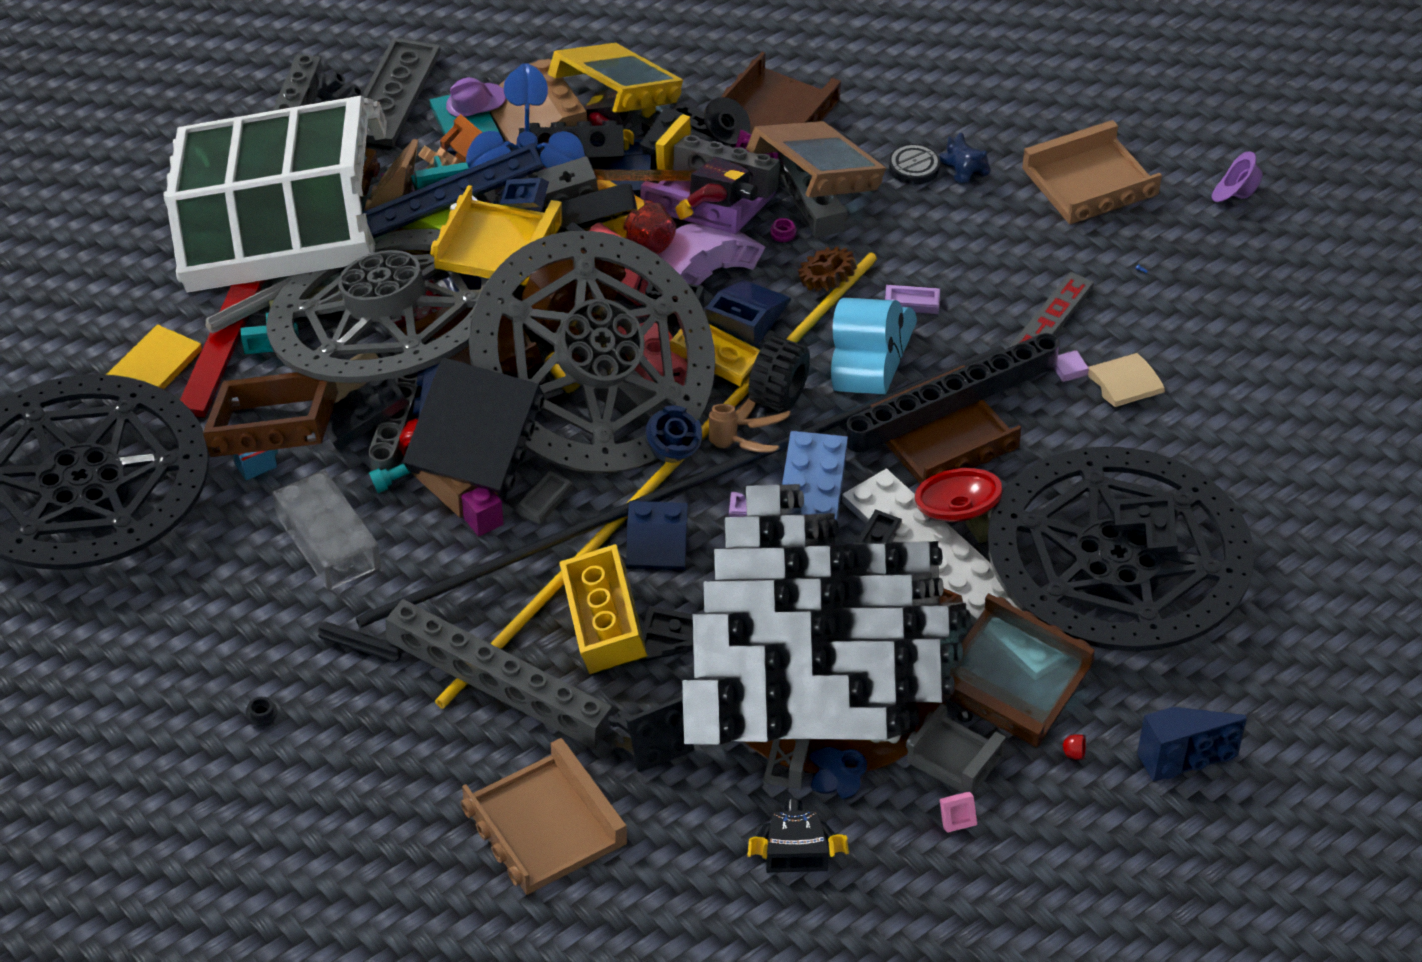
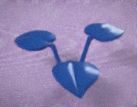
M526 63L521 64L511 72L504 83L506 99L515 106L525 104V132L518 135L516 145L510 141L503 143L502 136L496 131H486L479 134L472 141L467 151L466 162L470 169L511 152L508 147L514 151L533 143L537 152L545 148L540 154V159L545 168L585 157V153L580 140L570 132L554 133L549 138L548 144L543 142L539 145L537 144L536 135L529 132L530 105L539 106L545 102L548 95V86L543 74L536 67Z

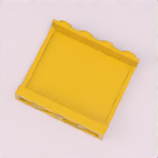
M468 185L463 195H459L455 209L450 211L446 225H442L437 241L434 240L432 242L430 254L434 257V268L490 278L510 255L523 246L537 239L557 234L562 221V202L551 200L545 213L472 200V186ZM530 276L527 277L521 284L527 285Z

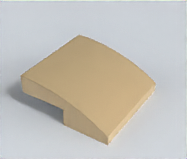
M1138 353L1088 367V377L1101 386L1102 397L1114 407L1165 392V387L1155 371Z

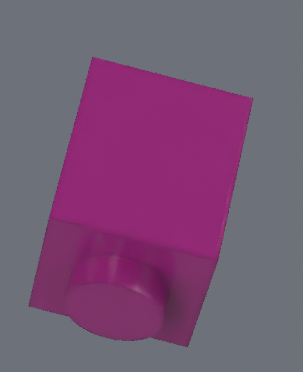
M478 487L462 495L464 520L478 537L504 525L502 501L494 491Z

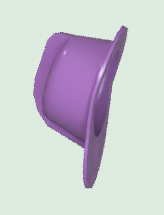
M462 78L450 88L451 96L446 102V109L455 117H458L460 114L467 117L497 109L506 100L504 89L497 84L483 83L475 78Z
M1251 151L1245 152L1232 163L1225 176L1212 193L1213 201L1222 202L1231 196L1240 199L1247 198L1255 192L1263 177L1261 169L1256 164L1257 157L1255 153Z

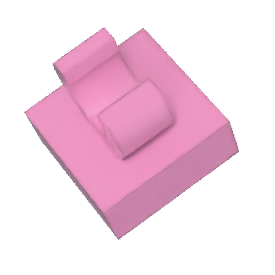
M970 792L940 799L943 828L947 833L977 825L974 796Z

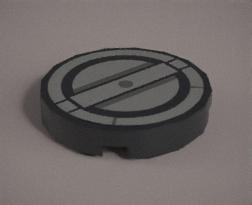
M920 144L900 146L889 157L890 173L893 177L904 183H907V180L913 181V184L930 182L937 177L940 169V157L931 148Z

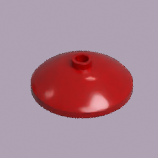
M976 468L947 470L929 477L919 485L915 492V503L919 511L932 519L946 522L968 521L987 513L999 502L1003 493L1002 484L996 475L986 470Z

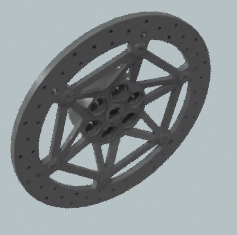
M411 229L388 232L374 238V253L355 260L346 268L340 267L295 275L282 288L271 305L267 317V335L272 350L286 366L314 379L340 383H363L408 375L440 363L442 357L450 358L469 346L470 325L474 308L489 278L481 277V289L469 290L459 273L447 271L459 292H454L428 282L426 279L441 271V269L434 268V257L431 254L412 255L404 251L431 250L432 242L434 240L437 241L440 230ZM345 268L336 280L311 299H305L322 281ZM426 291H431L444 297L425 295ZM417 306L451 307L420 334H416L414 308ZM466 308H473L456 327L438 339L424 345V342ZM345 310L333 338L328 339L317 315ZM405 316L407 336L396 326L392 319ZM295 318H308L321 343L319 348L312 351L298 339L294 330ZM352 318L360 320L344 335ZM373 322H380L397 341L393 343L350 345ZM404 352L390 357L369 360L336 358L338 355Z
M569 231L552 234L537 239L510 255L495 270L479 295L470 325L469 354L471 365L502 373L498 356L497 338L501 316L512 320L518 378L539 383L555 364H559L566 376L540 385L544 394L573 383L582 385L592 423L546 399L542 409L591 434L593 445L561 437L535 421L536 430H534L531 438H527L529 441H526L524 448L541 459L560 467L586 473L606 474L636 469L658 459L650 449L646 434L628 442L615 444L614 432L664 400L675 406L686 408V412L692 415L696 421L700 419L711 394L714 380L715 353L711 329L699 300L683 277L660 256L644 246L623 237L596 231ZM594 259L611 262L631 270L649 282L661 294V297L656 300L599 271L595 268ZM573 260L574 269L522 302L512 296L514 290L534 272L559 261ZM574 280L577 282L575 306L569 313L539 310L531 307ZM595 280L644 305L645 308L628 310L617 302L606 300ZM586 284L595 299L585 301ZM591 313H597L602 321H596ZM673 313L676 315L681 326L687 349V372L684 386L674 382L667 325V316ZM649 316L644 324L640 326L636 318ZM532 318L560 321V326L557 332L553 333ZM654 323L658 324L663 376L659 374L643 355L644 335ZM522 325L554 345L555 350L554 354L532 379H528ZM569 326L575 327L579 335L572 334ZM616 326L623 327L626 330V335L621 334ZM572 353L579 355L582 363L576 362L572 358ZM619 353L626 354L630 362L622 360ZM640 364L654 382L633 375L632 371ZM597 367L604 368L607 372V376L601 375L598 372ZM625 382L655 394V396L618 420L610 421L619 383ZM594 389L608 390L602 419Z

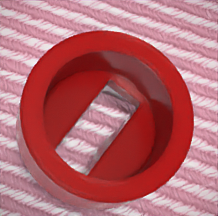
M1074 734L1065 738L1062 746L1067 757L1084 760L1086 754L1085 735Z

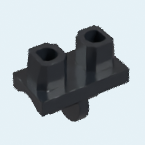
M337 70L329 75L321 72L317 77L319 85L316 92H318L317 97L321 99V102L362 96V89L357 85H352L348 89L343 87L345 85V78ZM346 106L336 107L333 109L345 108Z

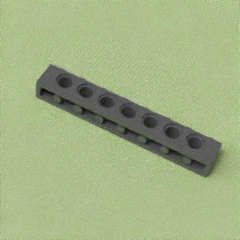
M404 599L399 602L385 619L387 642L593 749L597 747L611 727L608 716L611 714L612 706Z

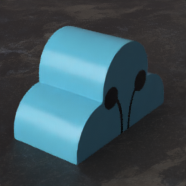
M841 298L839 300L833 318L835 350L831 363V381L834 391L870 394L887 393L917 322L913 308L902 307L897 300Z

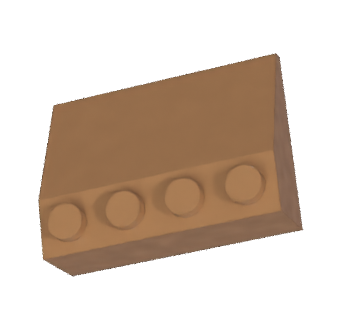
M550 58L530 63L546 79L548 95L542 105H530L529 123H540V127H551L552 122H566V127L577 126L576 122L587 121L586 110L564 78H553L548 75L551 63ZM503 81L501 84H499V86L502 87L503 89H504V83H505V81ZM506 99L503 105L489 111L506 141L516 145L519 128H525V104L515 106ZM547 134L541 136L539 144L543 142L548 144L551 136Z

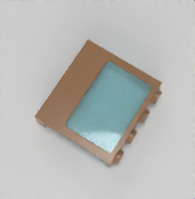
M824 121L755 126L746 150L755 154L781 152L812 175L805 194L808 197L876 191L882 183V177L886 170L885 166Z

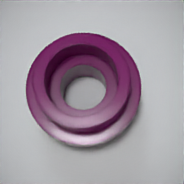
M777 219L770 228V235L776 241L788 242L796 237L797 230L790 219Z

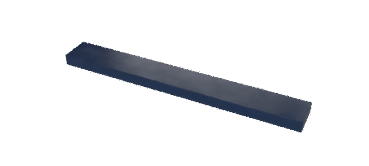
M533 143L364 211L362 214L366 213L367 224L374 239L450 208L451 205L457 203L459 195H463L468 185L472 186V195L477 197L506 185L509 179H521L543 170L544 166ZM347 219L335 223L342 241L350 240Z

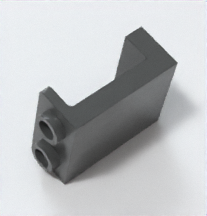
M940 704L935 712L930 711L927 714L921 729L918 732L914 731L909 736L906 743V748H908L907 763L962 793L970 792L973 795L1004 756L1006 737L995 731L988 740L949 719L946 716L947 706Z

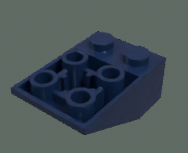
M742 280L719 291L705 308V315L710 325L756 348L790 303L791 297Z
M1170 707L1144 715L1137 754L1153 782L1161 779H1172L1178 774L1191 770L1198 771L1208 765L1221 761L1228 762L1238 757L1247 717L1243 714Z

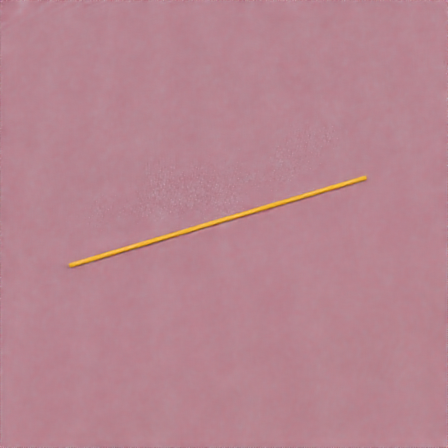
M868 253L857 265V269L854 270V276H847L848 282H840V287H835L786 339L797 343L876 262V255ZM750 376L723 404L732 405L734 408L749 393ZM709 418L701 426L702 441L709 435ZM682 461L676 463L666 462L629 501L654 492ZM628 515L604 525L574 557L598 550L626 521ZM561 571L490 644L502 649L564 585ZM456 678L435 700L436 705L444 709L468 683Z

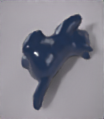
M961 132L957 137L952 138L949 136L947 138L946 149L948 153L940 154V162L946 166L955 167L954 179L957 183L969 182L973 173L987 176L991 172L987 157L988 152L986 150L980 151L966 145L964 134Z

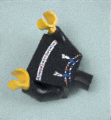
M790 799L784 803V811L772 813L771 823L764 824L757 835L749 839L747 856L761 855L763 859H766V873L828 871L829 852L830 857H835V853L839 852L849 854L848 838L846 835H836L826 822L820 821L818 812L814 810L803 811V803L800 800Z

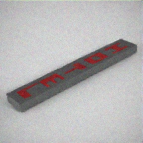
M1070 272L1009 347L1039 334L1050 333L1056 335L1092 291L1094 281Z

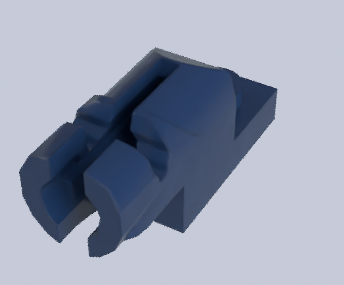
M542 177L509 179L506 182L505 189L496 193L502 196L500 201H494V204L542 212L549 181Z

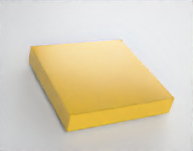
M680 115L655 143L658 183L673 170L674 145L683 137L691 135L690 116Z

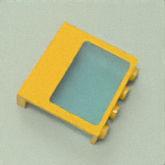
M617 43L556 50L553 53L548 70V75L553 78L587 74L617 91L612 109L615 113L677 103L683 84V79Z

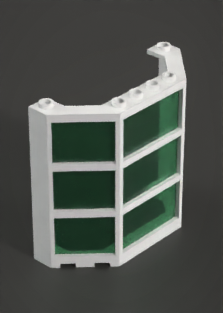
M356 96L178 127L176 139H173L174 152L173 156L170 157L171 169L170 173L167 174L168 186L167 191L164 192V201L168 209L176 259V277L178 282L183 283L186 292L346 267L355 260L374 253L375 242L367 224L366 213L362 214L360 197L363 196L362 176L367 128H371L375 140L385 139L387 121L380 102H373L369 98L364 99V96Z

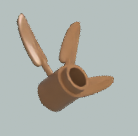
M750 398L736 411L734 406L729 404L714 405L709 414V441L718 448H728L731 444L739 442L740 447L746 450L764 453L775 452L780 449V446L766 445L738 437L737 425H748L750 428L772 425L787 419L791 411L747 419L756 405Z

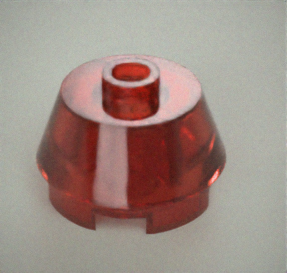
M646 200L643 201L644 206L638 211L631 210L624 222L623 229L627 231L626 239L658 254L671 244L676 233V224L662 204Z

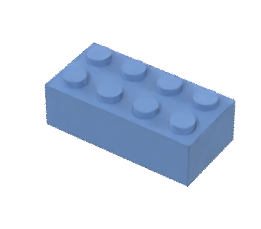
M798 431L790 432L782 485L800 484V490L804 494V505L801 508V514L835 513V519L838 521L847 457V436Z

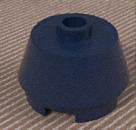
M666 406L663 410L655 413L647 423L646 436L650 449L658 459L664 462L676 463L694 454L701 445V423L686 412L687 409L684 407Z

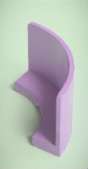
M690 223L664 236L650 251L670 264L683 277L686 283L700 285L707 277L713 274V270L720 267H745L753 270L765 246L740 231L733 234L697 223Z

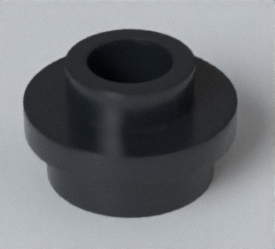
M261 696L252 699L246 708V718L255 726L268 725L277 717L276 705L267 697Z

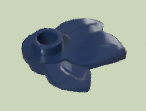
M825 747L809 755L811 762L820 769L811 782L812 790L822 794L837 791L839 797L843 800L854 796L860 789V778L867 770V760L859 751L848 749L842 752L834 747ZM850 764H853V765H855L856 767H855V768H848V767H846V766H847V765H850Z

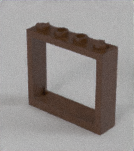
M298 372L223 381L203 431L209 456L218 457L322 444L338 394L336 382L314 379ZM238 397L239 401H233L232 398ZM313 401L308 416L227 426L233 410ZM314 432L316 438L308 439L307 436L312 435Z

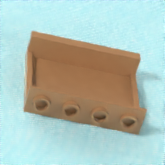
M1114 120L1024 149L1022 169L1069 225L1159 195L1162 174L1157 173L1150 176L1117 139L1118 125Z
M562 738L551 742L550 756L472 793L467 784L462 786L463 800L460 803L465 815L468 818L473 817L481 838L489 840L496 860L499 863H505L512 883L515 886L520 885L526 895L627 844L626 824Z

